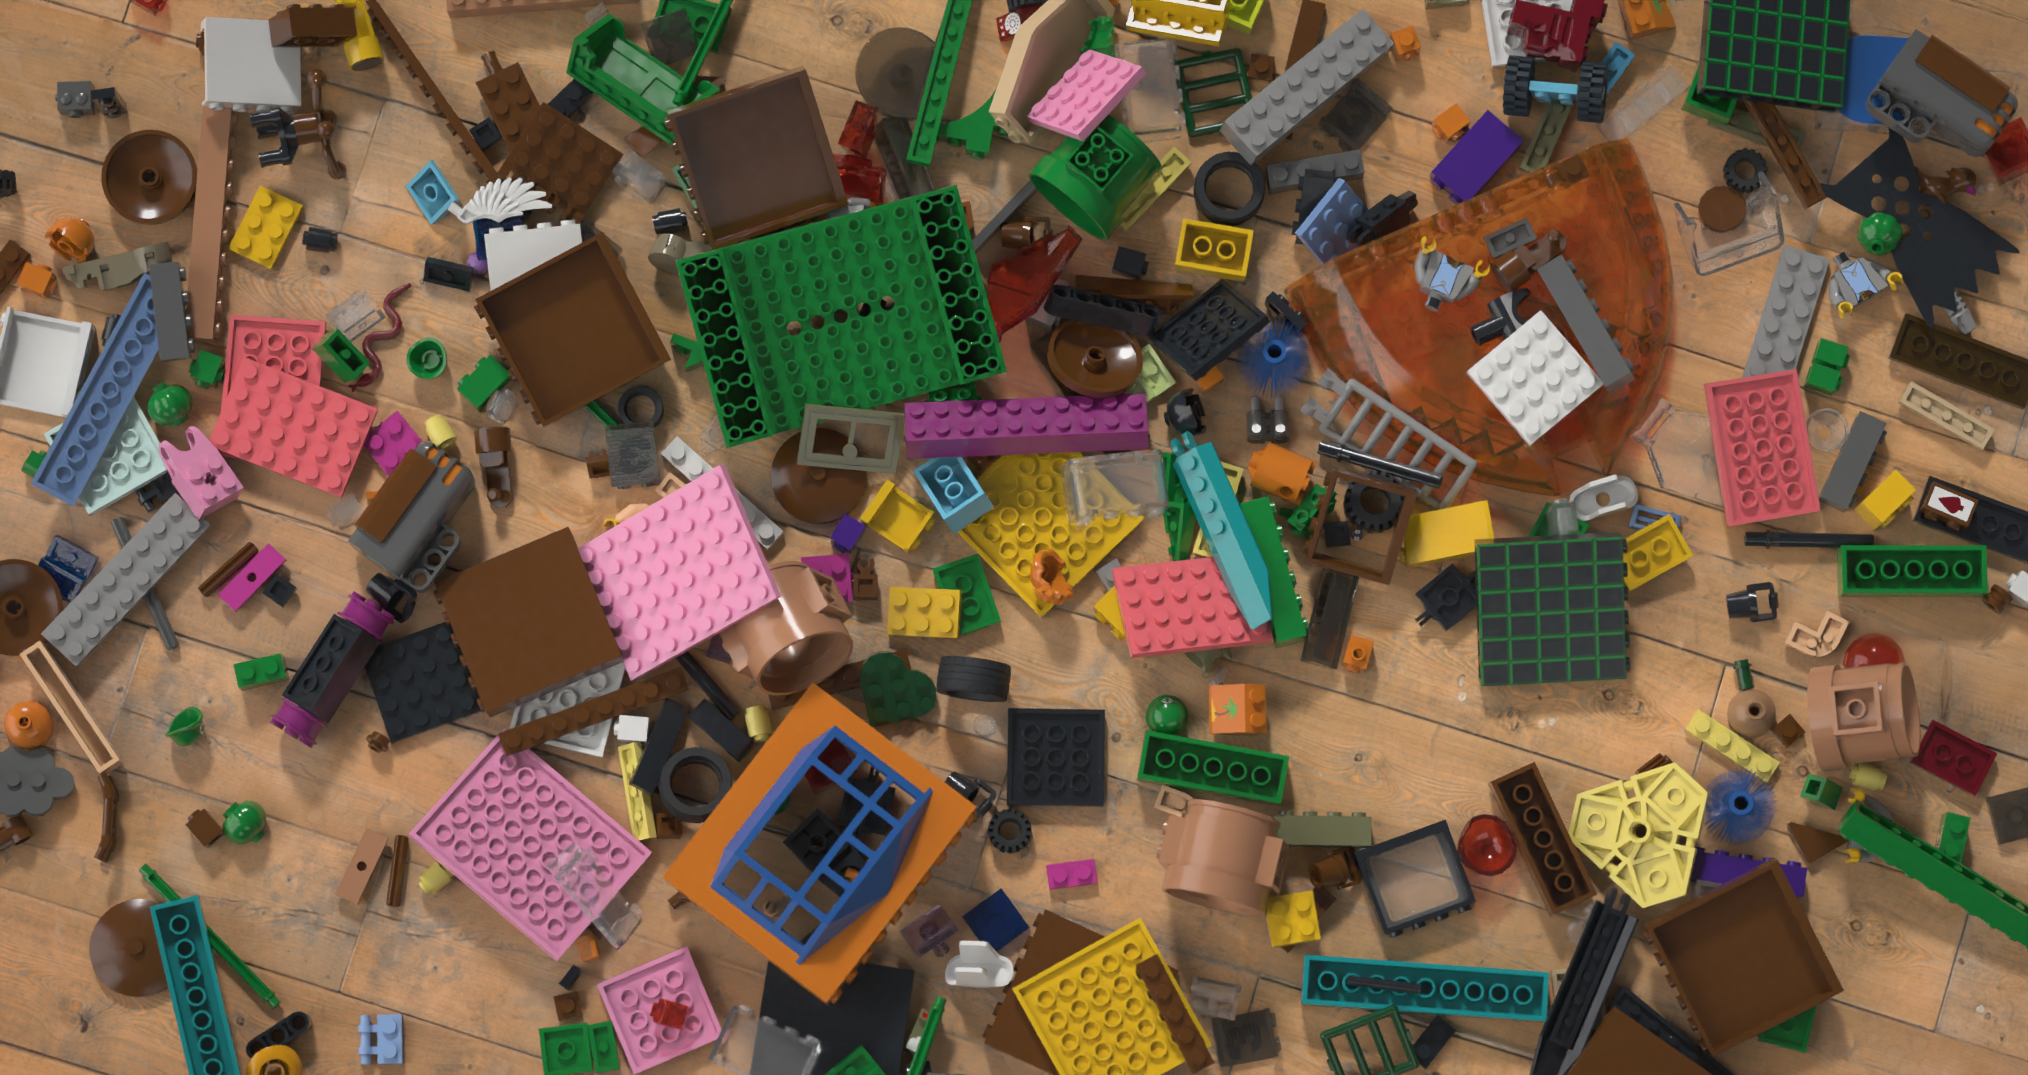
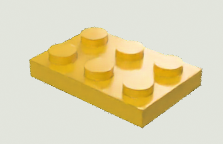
M259 186L228 247L229 251L272 270L304 208L303 205L263 186Z
M1670 514L1624 538L1627 541V553H1623V563L1626 562L1628 567V576L1624 577V582L1628 590L1631 591L1693 557Z
M890 587L887 635L959 639L962 590Z

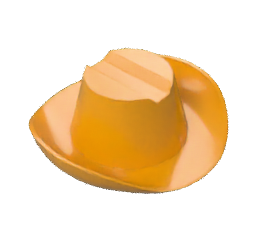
M285 1045L269 1046L258 1051L251 1058L246 1068V1075H302V1063L298 1054L290 1047Z

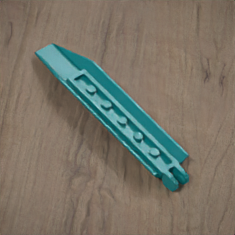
M1187 431L1182 434L1185 446L1189 449L1188 452H1185L1178 439L1175 438L1170 442L1174 454L1178 457L1173 466L1226 587L1250 628L1254 630L1272 619L1269 570L1213 443L1209 442L1197 446L1193 435Z

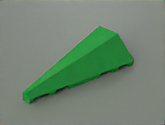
M1155 451V458L1159 459L1160 473H1157L1158 480L1162 481L1164 494L1161 496L1165 531L1169 533L1171 547H1168V552L1172 555L1173 561L1188 560L1196 516L1173 466L1178 457L1174 452Z

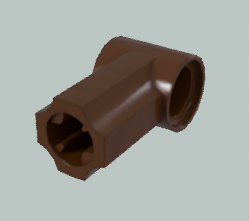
M22 814L6 820L2 824L3 826L0 827V852L12 845H19L33 836Z

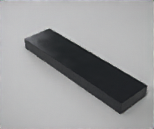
M670 698L665 700L629 785L648 795L653 794L689 708Z

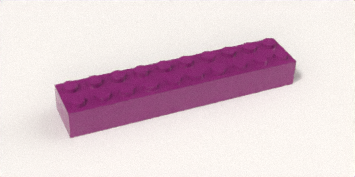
M1145 393L1120 394L1107 398L1068 396L905 403L907 459L1148 449L1149 431Z

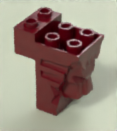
M1516 0L1511 11L1507 34L1523 38L1522 50L1526 57L1544 58L1549 62H1558L1557 66L1576 73L1578 67L1582 66V63L1587 58L1589 47L1585 46V44H1588L1592 31L1596 29L1597 24L1603 22L1608 4L1604 3V0H1572L1570 11Z

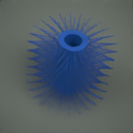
M1276 317L1274 331L1272 332V323L1270 322L1271 328L1269 326L1264 327L1263 330L1265 331L1263 333L1261 331L1252 336L1255 342L1251 343L1249 340L1247 342L1250 344L1245 342L1250 347L1246 346L1247 348H1244L1246 350H1238L1246 352L1241 353L1245 354L1242 356L1245 358H1237L1245 360L1238 362H1247L1243 363L1246 366H1240V368H1251L1246 370L1249 374L1246 378L1247 381L1252 376L1251 380L1255 379L1253 383L1259 385L1257 386L1259 390H1261L1260 388L1264 384L1263 394L1269 377L1271 378V397L1273 387L1276 389L1275 396H1277L1276 391H1282L1286 385L1294 388L1290 384L1292 378L1295 382L1293 376L1297 375L1300 378L1301 376L1298 374L1307 376L1298 371L1303 369L1301 367L1308 368V366L1300 364H1305L1301 362L1309 361L1301 359H1310L1302 358L1304 355H1300L1306 352L1299 353L1309 351V349L1304 350L1303 347L1297 349L1301 347L1300 344H1303V342L1301 343L1303 336L1302 338L1298 336L1295 341L1296 337L1292 338L1294 334L1287 333L1290 331L1287 330L1288 325L1284 331L1285 333H1283L1284 322L1279 338L1275 340Z
M1729 771L1727 774L1730 777L1728 782L1724 779L1720 785L1715 786L1711 794L1713 796L1708 798H1711L1708 802L1712 801V803H1707L1706 808L1713 809H1706V820L1709 817V820L1712 822L1708 828L1719 822L1711 830L1713 831L1727 818L1728 822L1719 834L1720 836L1726 828L1721 841L1726 835V842L1729 840V835L1731 836L1730 841L1738 835L1739 843L1744 835L1743 842L1745 839L1747 840L1749 837L1748 833L1751 830L1757 832L1760 827L1763 828L1761 824L1765 822L1766 818L1764 817L1775 813L1773 810L1776 807H1769L1775 804L1769 800V792L1772 788L1765 791L1770 784L1759 790L1765 784L1764 782L1750 794L1748 792L1757 780L1756 778L1750 786L1755 773L1749 780L1750 775L1745 776L1747 771L1743 774L1738 772L1736 778L1734 776L1735 771L1731 776L1729 775L1731 771ZM1734 803H1739L1743 810H1738ZM1753 833L1750 836L1751 840L1759 837L1758 835L1755 837Z

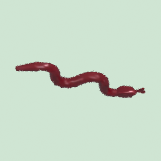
M411 283L392 290L385 297L383 309L392 320L393 327L388 331H374L365 336L362 342V350L374 369L371 373L361 376L355 385H348L352 388V392L355 391L356 387L370 385L381 373V361L372 350L371 345L377 340L395 338L401 332L403 322L400 315L391 306V302L394 298L405 292V290H408L412 286Z

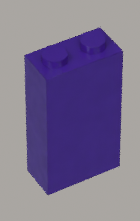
M1487 110L1431 171L1429 176L1432 179L1431 183L1439 190L1444 189L1450 195L1449 199L1455 205H1462L1466 208L1522 146L1524 140Z

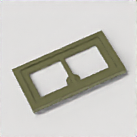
M805 404L797 465L896 474L905 413ZM817 419L851 422L848 444L842 450L843 455L812 453ZM856 422L890 425L885 459L856 457L857 448L853 445Z

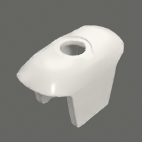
M1615 474L1589 482L1576 489L1570 495V509L1576 518L1582 521L1591 520L1633 507L1638 501V493L1631 478ZM1601 492L1607 493L1610 497V502L1606 506H1600L1596 502V496Z
M960 941V954L950 959L945 970V979L950 985L973 988L1002 987L1009 984L1013 976L1012 962L1007 957L999 955L986 941Z

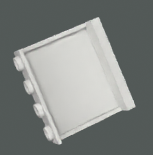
M204 18L201 22V32H204L205 100L202 102V106L209 107L210 110L215 111L223 110L224 107L233 108V111L244 112L247 109H256V112L271 110V107L280 106L288 114H293L294 111L301 107L300 47H272L268 20Z
M575 220L561 221V226L554 227L551 226V222L538 223L536 229H528L527 225L513 226V231L504 232L503 227L489 229V234H484L491 291L582 243L581 224H575Z
M7 306L6 313H2L0 326H2L0 336V405L66 418L82 389L96 327L89 322L82 321V323L17 311Z

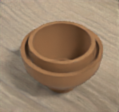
M1746 689L1737 693L1732 698L1728 706L1727 715L1730 725L1737 733L1746 737H1758L1772 728L1776 719V708L1774 702L1766 693L1757 689ZM1756 707L1758 715H1751L1750 708Z

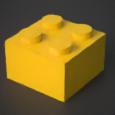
M1894 470L1854 511L1873 530L1878 526L1884 528L1897 516L1894 512L1896 509L1901 512L1914 499L1911 495L1916 489L1897 470Z
M1313 890L1268 897L1265 915L1271 949L1315 942L1321 939Z

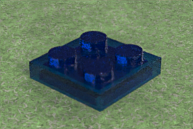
M1002 888L962 916L977 939L988 942L996 952L1030 928Z

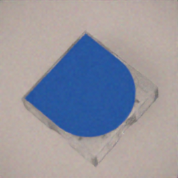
M1848 32L1843 107L1837 113L1815 111V130H1866L1874 133L1889 134L1888 126L1866 111L1865 102L1910 36ZM1872 99V103L1874 106L1880 108L1883 107V103L1880 99ZM1892 112L1895 120H1903L1901 113Z

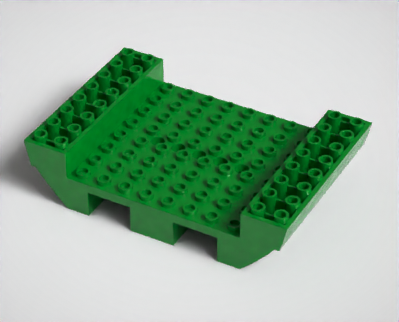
M957 185L675 260L726 448L802 427L805 404L869 409L1007 372ZM886 296L894 300V307L888 311L882 309L880 305L882 298ZM861 303H868L871 307V313L866 317L860 316L857 312V307ZM844 309L847 312L848 318L844 323L835 321L834 313L836 310ZM819 315L824 318L825 323L821 329H814L811 326L810 321L813 316ZM791 322H798L801 325V332L796 336L790 335L787 331V326ZM817 419V422L825 421L827 419Z

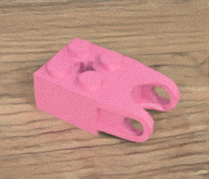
M190 426L185 432L188 445L190 446L189 451H180L168 441L159 443L158 449L161 459L172 478L171 482L196 518L200 520L238 499L244 487L216 447L198 428Z

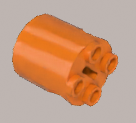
M1268 441L1265 448L1253 452L1247 466L1252 479L1250 486L1299 506L1304 495L1300 490H1306L1311 479L1307 473L1313 474L1317 461Z

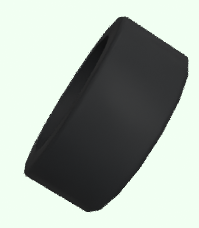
M638 385L629 388L622 394L618 403V413L626 428L633 432L645 433L652 431L660 424L663 419L664 406L661 397L655 390L648 386ZM635 396H647L654 402L655 413L649 421L637 423L628 416L627 405Z

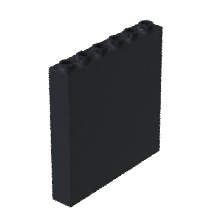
M768 960L750 1075H825L860 1045L865 1048L885 1075H899L915 970L860 963L856 968L858 974L850 984L845 982L841 988L843 994L835 1004L830 1002L827 1006Z

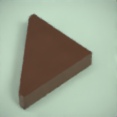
M1790 822L1787 824L1809 863L1849 841L1843 836Z

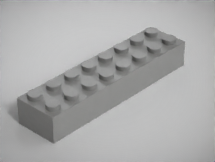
M1364 9L1360 10L1226 119L1220 132L1252 166L1389 54L1395 43Z

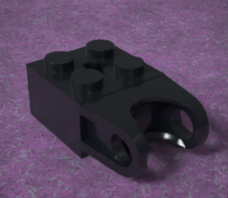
M817 808L783 841V844L812 874L842 833ZM816 839L819 841L822 839L824 841L822 843L823 847L821 849H813L812 840ZM846 842L829 863L828 867L838 875H841L848 867L861 871L866 863L855 847ZM822 873L817 879L839 897L844 893L843 887L826 874Z

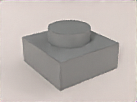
M1117 558L1096 570L1107 591L1114 586L1112 569L1122 567Z

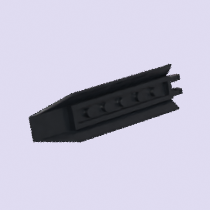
M1614 887L1608 890L1604 904L1596 900L1539 1035L1529 1075H1565L1587 1045L1639 919L1625 914L1631 900L1627 893L1621 896L1617 910L1612 908L1618 894L1617 889Z

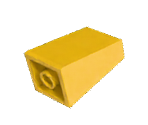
M1488 500L1411 515L1402 542L1403 548L1399 552L1401 563L1405 562L1406 568L1475 557V539H1494Z

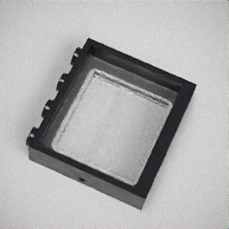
M1446 819L1353 853L1382 935L1386 936L1389 934L1390 939L1404 934L1402 929L1412 926V929L1416 930L1426 926L1425 921L1434 918L1438 922L1449 918V912L1457 910L1458 914L1469 911L1472 909L1471 905L1476 902Z

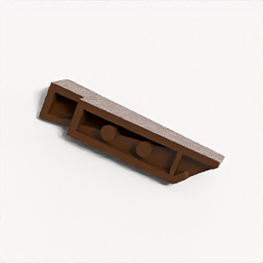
M697 75L693 84L698 87L700 82L709 81L719 88L726 80L723 77ZM641 126L624 138L638 156L643 158L662 141L660 137L644 126Z
M1076 275V288L1154 305L1161 310L1162 315H1173L1178 311V307L1187 299H1193V289L1190 284Z

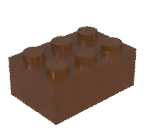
M292 4L286 6L287 9L276 12L277 15L268 19L272 47H338L357 36L354 8L344 7V4L331 5L330 8H323L322 4H313L308 6V8H301L300 4Z

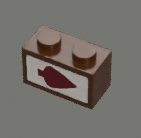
M1934 481L1929 485L1919 511L1924 513V517L1937 522L1939 519L1946 522L1948 528L1960 531V529L1964 530L1969 526L1979 500Z

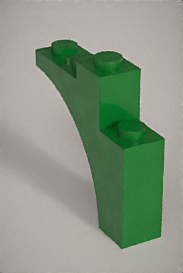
M996 90L975 112L959 120L941 123L936 143L944 141L953 147L966 145L965 154L969 155V158L974 160L989 158L993 131H997L998 135L1008 137V133L995 123V119L989 113Z

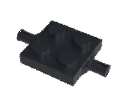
M1452 563L1420 589L1415 596L1423 604L1425 611L1415 618L1416 623L1419 622L1418 625L1422 627L1432 618L1447 631L1476 607V590L1473 584L1476 582L1475 577H1473L1475 576V570L1466 576L1460 573Z
M871 766L868 779L859 780L849 777L847 782L870 798L881 785L878 781L880 772L876 770L875 775H873L875 769ZM889 787L876 802L878 806L889 814L896 790L894 787ZM846 790L838 820V825L848 827L864 806L862 802ZM869 811L855 829V838H860L859 841L863 843L865 834L874 833L885 836L888 822L875 812Z

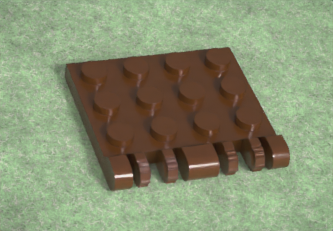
M543 102L494 178L496 180L501 179V183H503L512 168L516 169L511 176V183L517 180L520 173L528 177L525 183L533 181L537 183L533 191L546 192V196L537 198V200L547 202L552 193L556 195L551 202L552 208H548L547 213L551 215L562 199L568 205L560 214L559 220L565 221L574 207L576 210L570 220H575V224H580L624 154Z

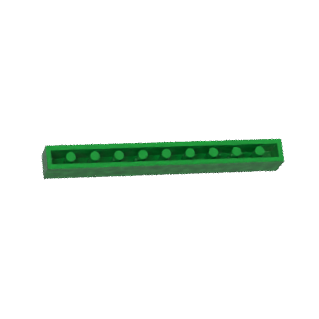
M1857 799L1840 819L1838 832L1845 839L1861 845L1866 852L1874 853L1882 858L1886 864L1897 867L1907 877L1915 878L1923 883L1927 889L1938 892L1948 902L1956 903L1971 916H1977L1985 921L1989 927L2000 930L2010 940L2018 941L2028 949L2027 903Z

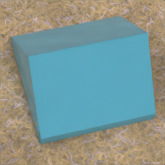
M430 160L405 186L431 225L451 213L447 209L453 202L459 207L462 206L460 199L434 160Z

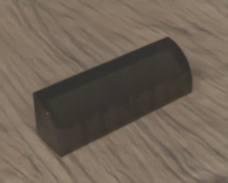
M907 117L882 118L872 132L899 199L935 191L936 189L927 167L907 163L906 161L913 136Z
M1323 568L1309 623V631L1305 639L1300 661L1337 670L1359 577Z

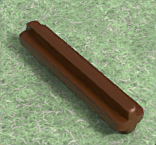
M248 542L198 587L199 591L205 597H209L259 551L252 542Z
M396 835L394 841L386 904L390 907L400 906L409 840L404 835Z

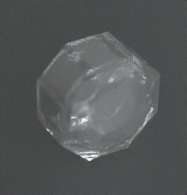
M981 714L974 720L973 730L978 737L989 738L996 733L997 722L991 715Z

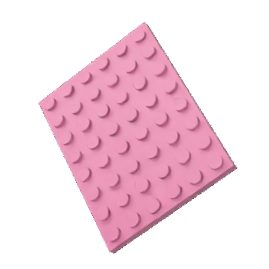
M725 465L715 467L578 548L623 656V663L631 681L641 678L781 598V594Z
M498 735L408 835L557 962L652 854L647 847L530 749L506 757Z

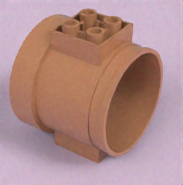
M786 561L769 565L781 598L719 633L723 640L722 646L724 650L730 654L733 660L731 664L734 670L739 674L742 673L754 679L758 688L769 695L797 693L808 689L812 683L819 684L838 671L848 660L853 650V640L844 625V622L850 619L852 614L834 579L798 561Z
M1907 662L1841 669L1836 664L1812 667L1810 669L1807 682L1809 726L1816 759L1823 771L1849 769L1852 763L1918 756L1920 750L1919 706L1913 675Z
M1201 799L1189 800L1187 814H1185L1184 818L1170 815L1169 820H1165L1162 835H1165L1163 844H1159L1156 858L1159 859L1158 862L1166 869L1162 891L1175 898L1216 910L1241 915L1263 916L1269 893L1279 895L1290 850L1287 843L1277 837L1281 822L1268 815L1235 805Z

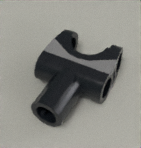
M1528 288L1509 292L1486 305L1492 317L1470 327L1472 338L1478 346L1500 336L1505 340L1527 322L1518 315L1517 306L1531 295Z

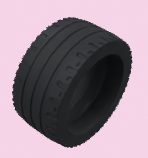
M1230 151L1219 153L1210 157L1199 168L1193 187L1194 200L1200 212L1211 222L1226 226L1240 225L1250 220L1260 209L1265 196V179L1259 166L1256 163L1251 166L1240 153ZM1233 167L1242 170L1249 176L1252 182L1253 193L1250 201L1243 208L1225 211L1217 208L1210 202L1206 194V184L1214 171L1220 168Z
M943 656L938 668L937 692L946 696L967 700L1004 702L1007 700L1009 693L1011 666L982 658Z
M702 747L686 748L675 753L664 765L659 781L660 797L669 813L677 819L686 823H704L731 789L733 783L732 775L726 762L714 751ZM690 764H702L711 768L717 774L720 782L716 799L702 807H690L681 803L675 797L672 790V780L675 773L681 767Z

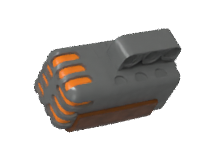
M1915 29L1867 98L1865 109L1871 116L1910 142H1921L1930 130L1933 129L1937 134L1968 155L1980 157L1989 150L2018 108V100L2014 94L2009 92L2010 86L1934 35L1929 38ZM1872 99H1880L1883 103V107L1880 108L1874 106L1872 103ZM1892 112L1901 113L1903 120H1895ZM1912 126H1920L1923 130V134H1915L1912 130Z
M430 441L421 442L414 450L410 448L354 524L357 529L349 538V544L370 561L396 579H400L419 593L429 591L461 547L459 535L447 524L475 487L476 480L471 470ZM447 536H454L456 538L455 544L451 547L443 545V541ZM434 555L441 557V563L436 567L429 565V560ZM419 575L427 576V582L423 586L415 585V579Z

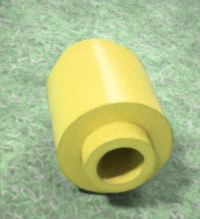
M438 414L429 418L424 423L428 437L439 449L448 451L455 446L454 442L457 440V436L446 418H442Z
M765 705L747 708L745 720L749 738H754L755 742L768 740V735L773 734L769 711L765 709Z
M1861 762L1858 765L1854 764L1852 766L1849 778L1852 779L1853 785L1875 792L1876 790H1883L1887 773L1883 772L1882 768Z
M435 862L419 876L422 881L418 884L427 895L430 892L435 895L452 881L451 878L454 874L441 863Z

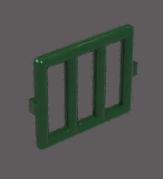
M1233 48L1211 53L1210 50L1201 52L1200 56L1176 60L1172 64L1188 136L1194 138L1218 132L1219 135H1223L1220 129L1224 122L1196 127L1193 114L1243 103L1245 105L1252 99L1241 49ZM1234 58L1236 72L1188 82L1185 81L1184 68ZM1239 81L1242 93L1240 95L1192 105L1190 103L1188 91Z
M1390 1005L1320 1033V1039L1328 1057V1066L1335 1075H1345L1331 1039L1345 1034L1361 1075H1372L1354 1032L1355 1029L1366 1025L1369 1027L1385 1067L1384 1071L1373 1075H1401L1418 1068L1420 1064L1411 1042L1413 1040L1409 1029H1406L1396 1005ZM1391 1016L1408 1059L1407 1062L1397 1066L1393 1064L1377 1021Z

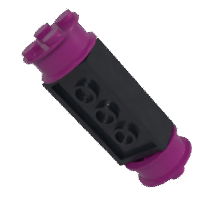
M353 591L352 595H348L350 600L342 612L338 611V615L333 614L283 692L282 696L285 697L282 698L283 705L276 716L271 715V724L281 730L286 727L285 733L296 740L300 736L299 741L310 748L317 744L315 739L323 727H328L327 724L361 674L380 641H383L381 636L387 626L394 624L393 620L395 617L385 610L379 612V605L369 599L365 603L366 598Z

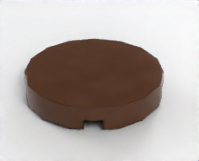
M1717 186L1707 190L1701 197L1698 205V215L1703 225L1709 230L1718 233H1726V231H1733L1738 228L1743 222L1746 213L1745 200L1741 194L1735 189L1726 186Z

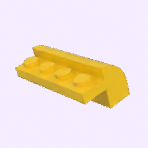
M1131 0L1132 7L1126 24L1127 31L1219 47L1223 32H1226L1230 0Z

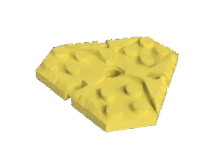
M1674 762L1631 776V780L1626 782L1619 780L1577 794L1569 835L1575 846L1601 870L1606 869L1610 873L1609 877L1645 909L1688 894L1697 853L1695 848L1696 839H1700L1710 793L1681 766ZM1634 789L1636 797L1629 798L1628 791ZM1639 825H1645L1647 833L1643 838H1638L1636 835V829ZM1680 835L1687 836L1685 846L1678 845ZM1616 857L1622 860L1618 866L1612 862Z

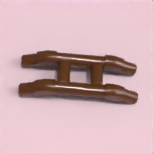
M107 773L98 776L104 799L101 841L94 858L107 863L117 845L116 823L119 793L111 775L108 776Z

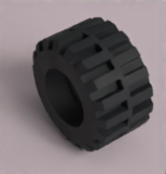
M1371 470L1369 473L1366 471L1361 473L1401 485L1400 482L1397 483L1393 475H1386L1387 472L1385 471L1380 473L1376 472V470ZM1352 481L1346 490L1343 507L1346 510L1345 515L1350 518L1352 525L1355 524L1358 526V529L1361 531L1366 530L1367 533H1382L1383 530H1389L1396 524L1404 496ZM1369 489L1380 490L1388 499V508L1382 514H1370L1361 506V495Z

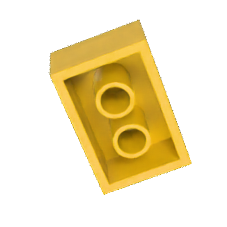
M1183 218L1174 270L1245 282L1254 230Z

